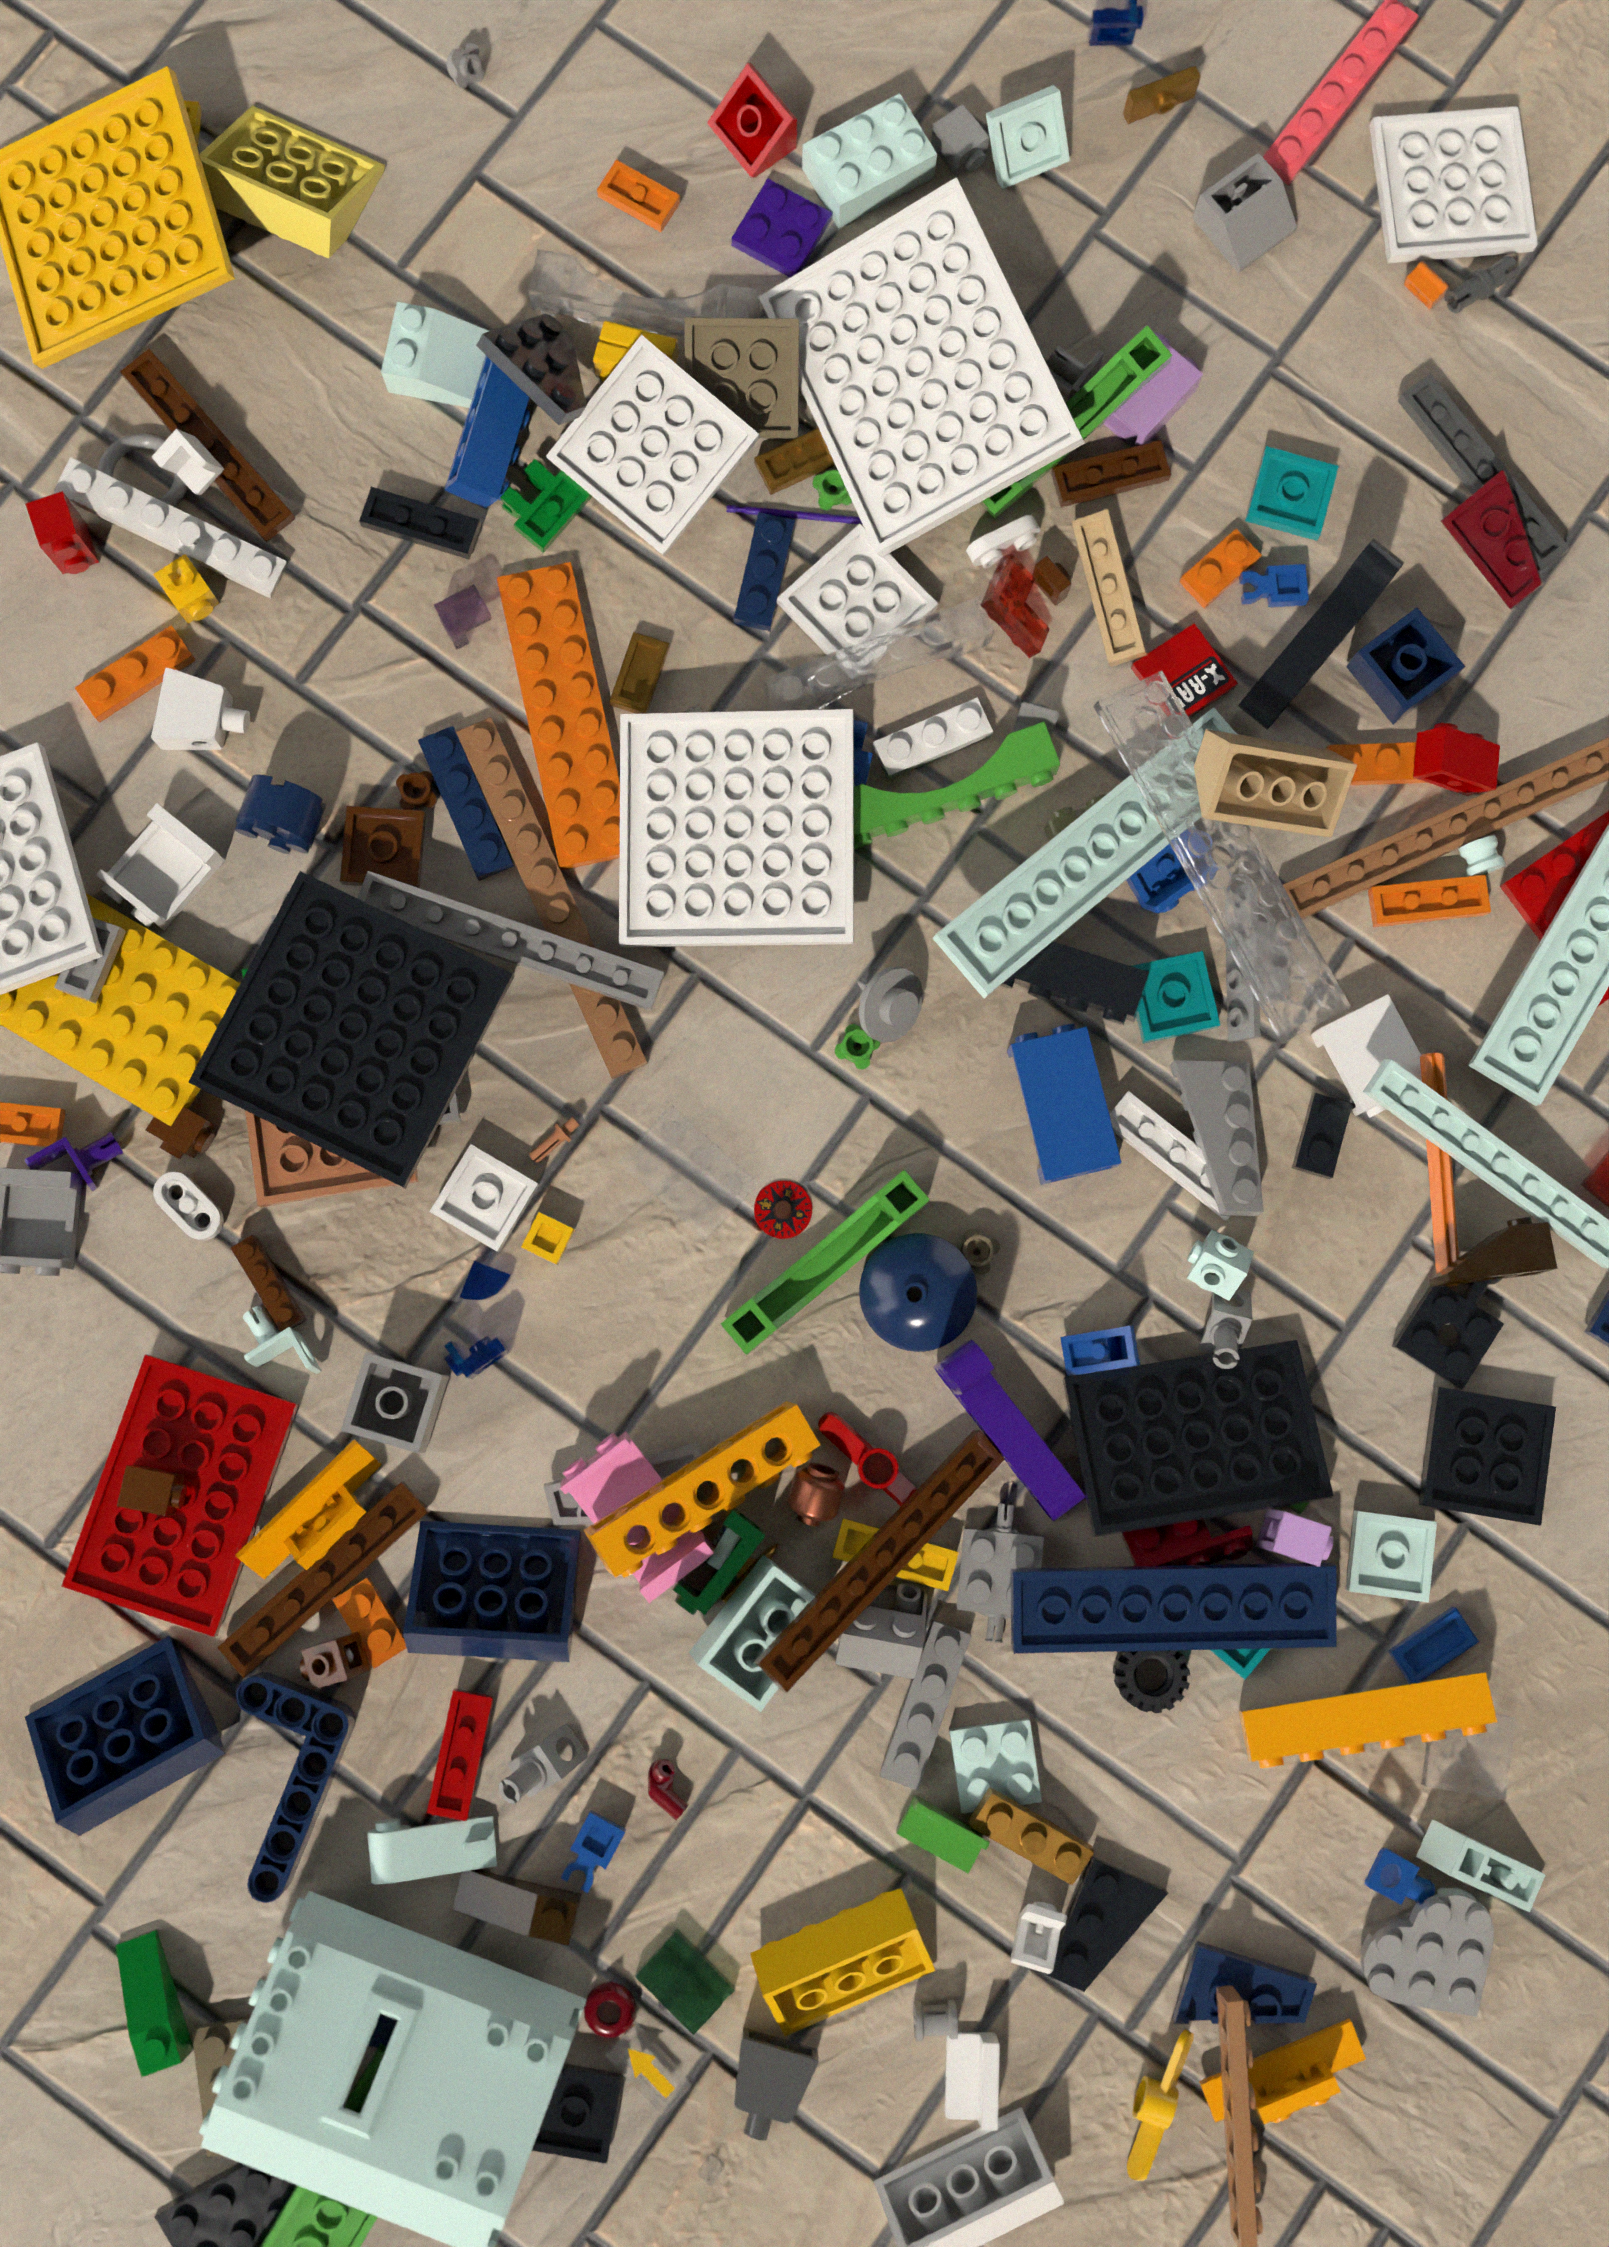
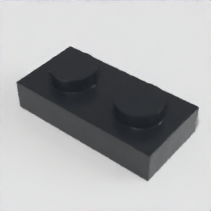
M1318 1093L1311 1095L1292 1169L1326 1179L1333 1178L1352 1103Z

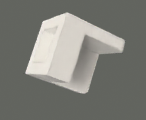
M178 429L169 436L152 456L161 468L176 473L191 491L197 495H202L224 470L195 436Z

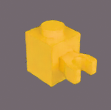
M186 554L153 574L187 624L194 620L198 621L206 618L211 614L213 608L220 604Z

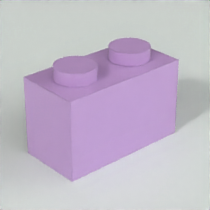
M1267 1509L1256 1547L1320 1567L1322 1559L1327 1560L1332 1550L1333 1537L1329 1536L1332 1527L1285 1511Z

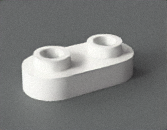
M1032 515L1023 516L978 538L968 546L966 552L974 566L982 565L983 568H989L1001 561L1004 554L1014 549L1017 552H1021L1033 546L1037 542L1036 536L1039 534L1040 528Z
M169 1172L162 1175L156 1181L153 1189L156 1203L189 1237L204 1241L210 1240L220 1233L224 1224L222 1211L190 1177L179 1172ZM177 1186H181L183 1195L180 1199L174 1200L171 1195L172 1190ZM208 1214L210 1223L207 1227L201 1228L198 1224V1219L201 1215Z

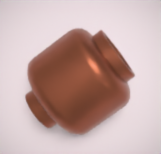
M810 1463L808 1468H801L796 1472L788 1496V1504L797 1513V1520L810 1526H819L820 1521H831L837 1516L845 1492V1485L839 1478V1472L830 1466L820 1463Z

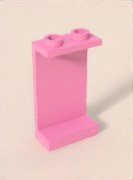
M624 1432L618 1438L614 1433L609 1435L595 1447L598 1452L586 1462L580 1458L563 1471L565 1478L561 1480L560 1489L564 1494L569 1492L593 1524L663 1480L627 1432ZM670 1503L663 1509L662 1519L664 1523H670L677 1518L679 1514L677 1503ZM636 1525L629 1530L627 1535L628 1544L635 1545L643 1540L645 1535L643 1525ZM689 1530L676 1538L678 1541L677 1545L669 1551L657 1555L655 1552L642 1560L644 1565L633 1575L639 1582V1591L649 1603L714 1554L713 1544L702 1530L694 1533Z

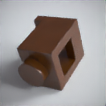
M359 1631L301 1650L303 1658L300 1661V1673L306 1681H310L312 1690L346 1681L370 1671Z

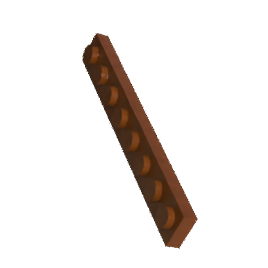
M973 1430L755 1660L757 1665L781 1691L787 1693L1005 1460L980 1430Z

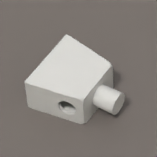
M165 668L151 738L164 750H220L224 747L227 731L247 733L250 724V713L247 710L232 708L233 697L225 687L171 668Z

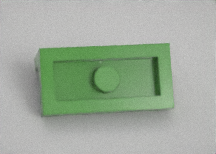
M914 1795L896 1830L899 1836L969 1874L981 1849L987 1850L990 1844L987 1836L917 1795Z

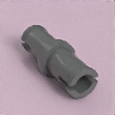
M1506 255L1485 270L1478 269L1471 273L1467 281L1445 293V301H1449L1452 298L1456 299L1447 304L1448 309L1457 314L1478 299L1485 300L1492 296L1496 288L1518 276V267L1511 271L1507 270L1517 264L1515 259Z

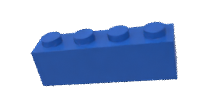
M485 356L444 489L485 509L497 500L501 501L500 497L508 488L509 480L505 476L508 466L513 465L519 452L520 446L516 444L519 431L522 432L530 416V410L526 409L529 396L487 356Z

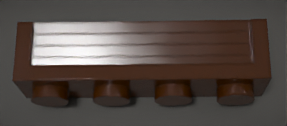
M250 1235L231 1247L232 1252L280 1332L288 1327L294 1329L307 1320L257 1236Z

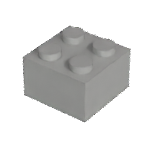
M365 1352L341 1431L415 1453H426L449 1376L374 1353Z

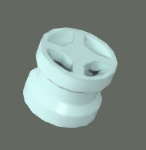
M1495 835L1472 841L1458 849L1460 856L1467 860L1468 867L1466 872L1468 876L1485 875L1506 865L1504 858L1497 853L1498 841Z

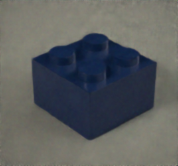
M1416 607L1357 651L1346 667L1394 725L1449 684L1465 668V665L1418 607Z

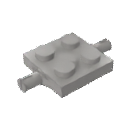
M998 1503L996 1527L986 1530L964 1528L957 1610L974 1611L988 1617L985 1641L993 1642L994 1626H996L995 1643H1003L1004 1619L1011 1618V1569L1041 1568L1044 1536L1025 1535L1012 1529L1015 1505L1010 1504L1007 1507V1518L1004 1520L1005 1504Z

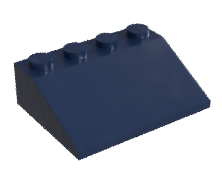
M420 1521L403 1630L407 1652L570 1662L580 1530Z
M171 1636L160 1640L25 1716L55 1823L78 1836L225 1754L214 1718Z

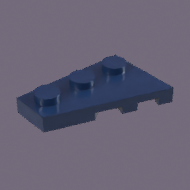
M1196 1941L1172 2018L1174 2024H1189V2021L1210 2020L1211 2024H1218L1216 1987L1233 1985L1242 2000L1247 2001L1250 2017L1254 2023H1305L1317 1983L1313 1977Z

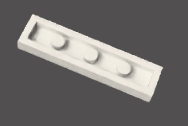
M1127 1091L1109 1113L1114 1133L1223 1220H1227L1230 1216L1220 1215L1205 1171L1207 1164L1201 1148H1197L1194 1142L1131 1092Z

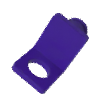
M109 1132L80 1150L77 1147L73 1149L67 1138L64 1137L29 1156L24 1161L31 1170H39L69 1153L91 1191H94L98 1188L90 1177L93 1174L91 1170L119 1154H123V1151L112 1133Z

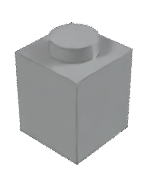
M961 104L933 124L931 145L958 178L966 171L973 172L985 162L990 137L964 104Z

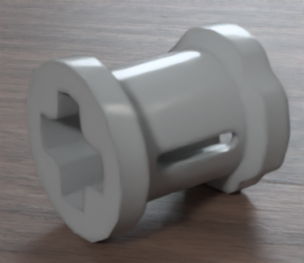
M948 2000L946 2005L922 2006L920 2002H913L916 2041H923L924 2036L949 2035L950 2039L958 2038L955 2000Z

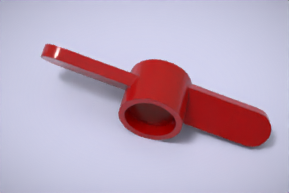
M826 1412L819 1419L818 1427L821 1433L857 1466L858 1475L863 1483L871 1488L882 1489L900 1507L917 1490L898 1471V1462L891 1452L882 1448H874L835 1412ZM875 1453L886 1455L892 1464L891 1475L881 1483L869 1481L863 1472L865 1460Z

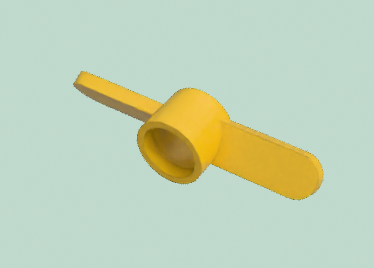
M1187 2029L1182 2031L1176 2042L1162 2082L1144 2076L1138 2085L1134 2097L1132 2115L1133 2118L1141 2120L1142 2123L1127 2161V2172L1132 2180L1144 2181L1148 2177L1164 2131L1169 2128L1173 2121L1179 2098V2091L1176 2085L1194 2039V2033Z

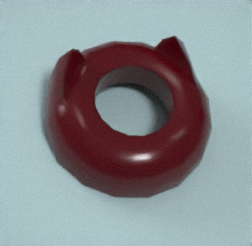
M613 1981L604 1982L594 1987L587 1995L584 2006V2018L588 2027L596 2035L605 2038L617 2037L624 2034L636 2021V2001L632 1993L624 1985ZM613 2001L619 2006L621 2016L616 2022L607 2023L601 2020L598 2015V2006L602 2002Z

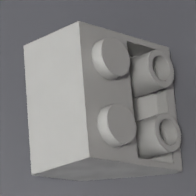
M1259 152L1201 193L1192 217L1237 273L1244 270L1293 234L1297 229L1283 181Z
M893 1579L839 1636L835 1665L915 1679L923 1650L929 1586Z

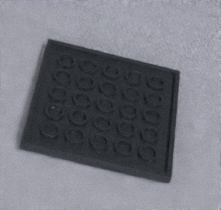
M299 871L188 1082L406 1189L513 981L514 975Z

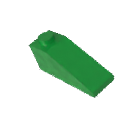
M156 1929L116 1944L128 2035L141 2078L181 2064L194 2050L158 1930Z

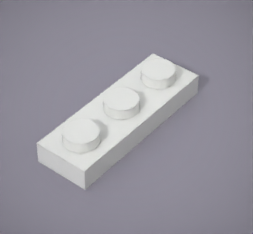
M977 697L873 742V749L889 780L992 736L993 730Z

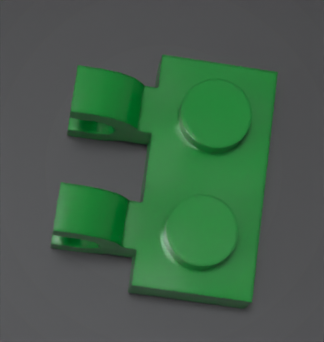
M534 458L525 469V473L528 474L526 481L542 491L532 504H529L512 487H509L500 499L503 502L501 505L502 509L511 516L519 518L514 523V529L544 553L591 500L592 496L562 470L554 476Z

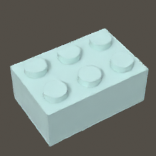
M900 93L803 144L802 170L825 208L832 212V219L838 229L934 179L937 153Z
M763 1555L689 1653L699 1667L761 1712L779 1688L757 1665L755 1660L817 1595Z

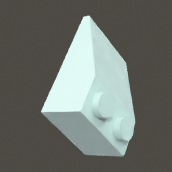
M397 302L381 369L388 393L470 408L486 356L476 345L482 334L489 331L434 308Z

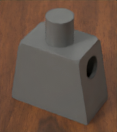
M743 2027L734 2107L738 2110L749 2112L743 2131L745 2135L756 2140L765 2141L768 2138L772 2120L786 2124L792 2122L819 2061L818 2049Z

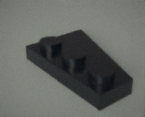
M1092 1856L1068 1912L1066 1924L1060 1932L1053 1971L1050 1974H1045L1085 1992L1169 1892L1158 1885Z

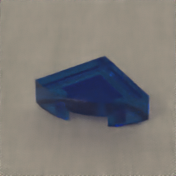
M474 1261L459 1298L471 1301L491 1298L505 1288L512 1275Z

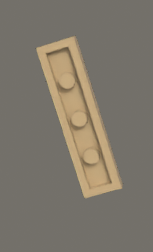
M1105 509L1071 521L1108 664L1112 667L1147 656L1109 510Z

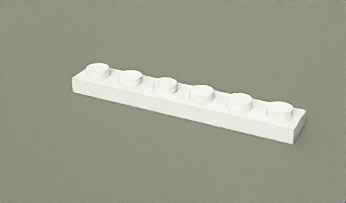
M71 457L54 489V493L63 491L72 504L180 556L186 554L191 561L270 599L287 567V561Z

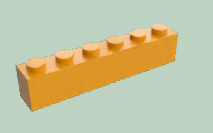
M1486 1672L1239 1712L1248 1761H1259L1260 1768L1284 1765L1283 1757L1299 1754L1300 1762L1324 1759L1323 1750L1339 1748L1341 1755L1365 1752L1364 1744L1380 1741L1381 1749L1405 1746L1404 1737L1420 1735L1422 1742L1447 1739L1445 1731L1461 1728L1463 1736L1487 1732L1486 1724L1497 1722Z

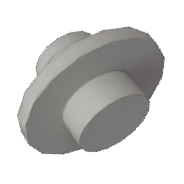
M901 966L887 967L877 973L868 984L857 981L862 990L859 1018L861 1027L867 1036L886 1043L894 1042L906 1035L915 1024L922 1007V986L915 973Z

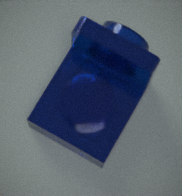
M1126 0L1124 9L1108 7L1102 10H1093L1088 31L1089 46H1131L1136 29H1142L1143 5H1137V0Z
M486 1336L469 1348L472 1355L467 1358L456 1342L449 1341L444 1345L449 1352L444 1358L457 1377L464 1374L468 1379H473L511 1352L505 1342L499 1337L491 1340L489 1336Z

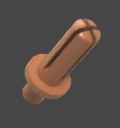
M573 1116L562 1126L556 1122L554 1124L556 1130L529 1153L534 1162L539 1163L564 1140L572 1141L570 1134L580 1126Z

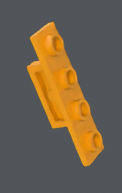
M354 1439L236 1554L237 1558L264 1580L290 1554H292L298 1564L308 1570L317 1560L323 1558L329 1548L345 1532L351 1530L366 1513L353 1492L382 1464Z
M1348 2018L1253 2058V2067L1247 2068L1248 2083H1251L1253 2086L1256 2102L1255 2111L1263 2124L1282 2122L1288 2119L1293 2112L1307 2106H1320L1329 2101L1331 2096L1341 2092L1333 2073L1366 2060L1352 2021ZM1221 2072L1199 2081L1215 2123L1224 2119Z

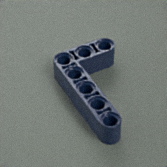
M261 1672L245 1679L237 1688L236 1699L239 1707L248 1714L306 1736L248 1877L247 1887L251 1897L258 1902L269 1903L279 1898L292 1883L354 1730L356 1717L352 1708L344 1702L274 1674ZM254 1682L265 1686L268 1694L265 1703H258L252 1698L250 1690ZM290 1698H298L304 1703L305 1714L302 1718H295L288 1711ZM328 1713H336L341 1717L343 1728L340 1733H333L326 1727L325 1718ZM312 1752H319L325 1756L327 1760L325 1771L319 1772L311 1767L309 1758ZM301 1791L308 1794L311 1799L310 1810L303 1811L296 1807L293 1800L295 1792ZM279 1831H288L293 1835L295 1839L294 1849L287 1850L280 1846L277 1838ZM263 1871H272L277 1875L279 1880L277 1889H270L262 1882Z

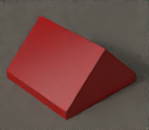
M747 63L707 121V124L751 178H756L797 148V118L754 65Z

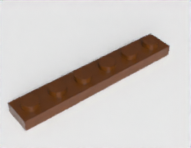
M150 349L146 350L120 371L127 383L171 433L178 429L195 436L224 468L213 482L265 542H268L295 520L293 513Z
M404 1481L401 1482L358 1520L351 1530L345 1532L329 1548L323 1558L317 1560L308 1570L304 1569L217 1648L243 1678L247 1677L426 1516L430 1510Z

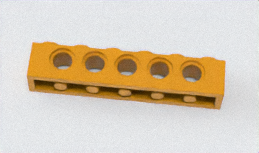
M785 1401L592 1524L584 1532L607 1571L615 1578L619 1575L627 1577L638 1571L644 1565L642 1560L655 1552L657 1555H660L675 1547L678 1543L676 1538L689 1530L694 1533L705 1528L712 1522L710 1516L723 1508L725 1511L739 1506L746 1500L744 1494L757 1486L759 1489L773 1484L780 1477L778 1473L789 1465L797 1467L807 1462L813 1456L811 1451L819 1447L820 1443L798 1405ZM777 1437L780 1443L779 1451L775 1456L767 1458L764 1450L768 1440ZM739 1459H744L746 1462L745 1474L739 1479H733L731 1476L733 1463ZM704 1481H711L713 1485L711 1496L707 1500L699 1501L696 1495L698 1486ZM670 1503H677L679 1507L677 1518L670 1523H664L662 1519L663 1509ZM636 1525H643L645 1529L643 1540L635 1545L628 1544L627 1535L629 1530Z

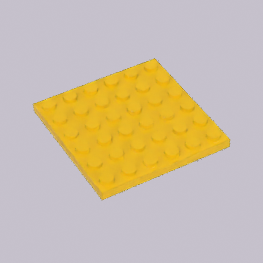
M169 66L0 149V245L33 364L41 369L235 279L176 73Z

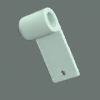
M492 1815L469 1818L467 1821L455 1820L412 1828L407 1825H400V1819L398 1818L376 1821L375 1829L368 1831L372 1884L398 1883L497 1866Z

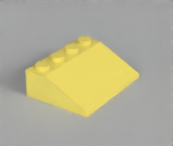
M253 105L199 154L216 209L225 211L249 224L256 225L278 235L282 239L289 240L326 258H330L348 239L385 168V165Z

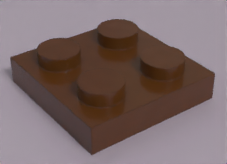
M347 806L340 872L341 884L362 886L367 871L420 888L426 823L425 812Z

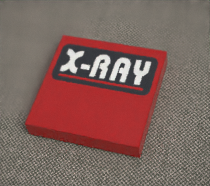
M1195 623L1149 652L1147 656L1134 662L1131 666L1132 671L1173 728H1176L1238 685V682Z

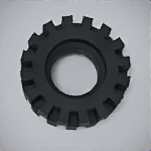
M1178 1650L1123 1651L1121 1654L1118 1652L1115 1658L1118 1660L1117 1664L1113 1666V1673L1116 1678L1114 1683L1119 1689L1120 1695L1132 1706L1147 1713L1148 1711L1162 1713L1163 1709L1170 1710L1174 1708L1173 1704L1177 1700L1181 1702L1185 1697L1182 1693L1184 1689L1188 1690L1190 1683L1187 1682V1676H1190V1669L1186 1667V1658ZM1150 1658L1160 1660L1166 1669L1164 1683L1154 1690L1142 1688L1136 1678V1671L1140 1663Z

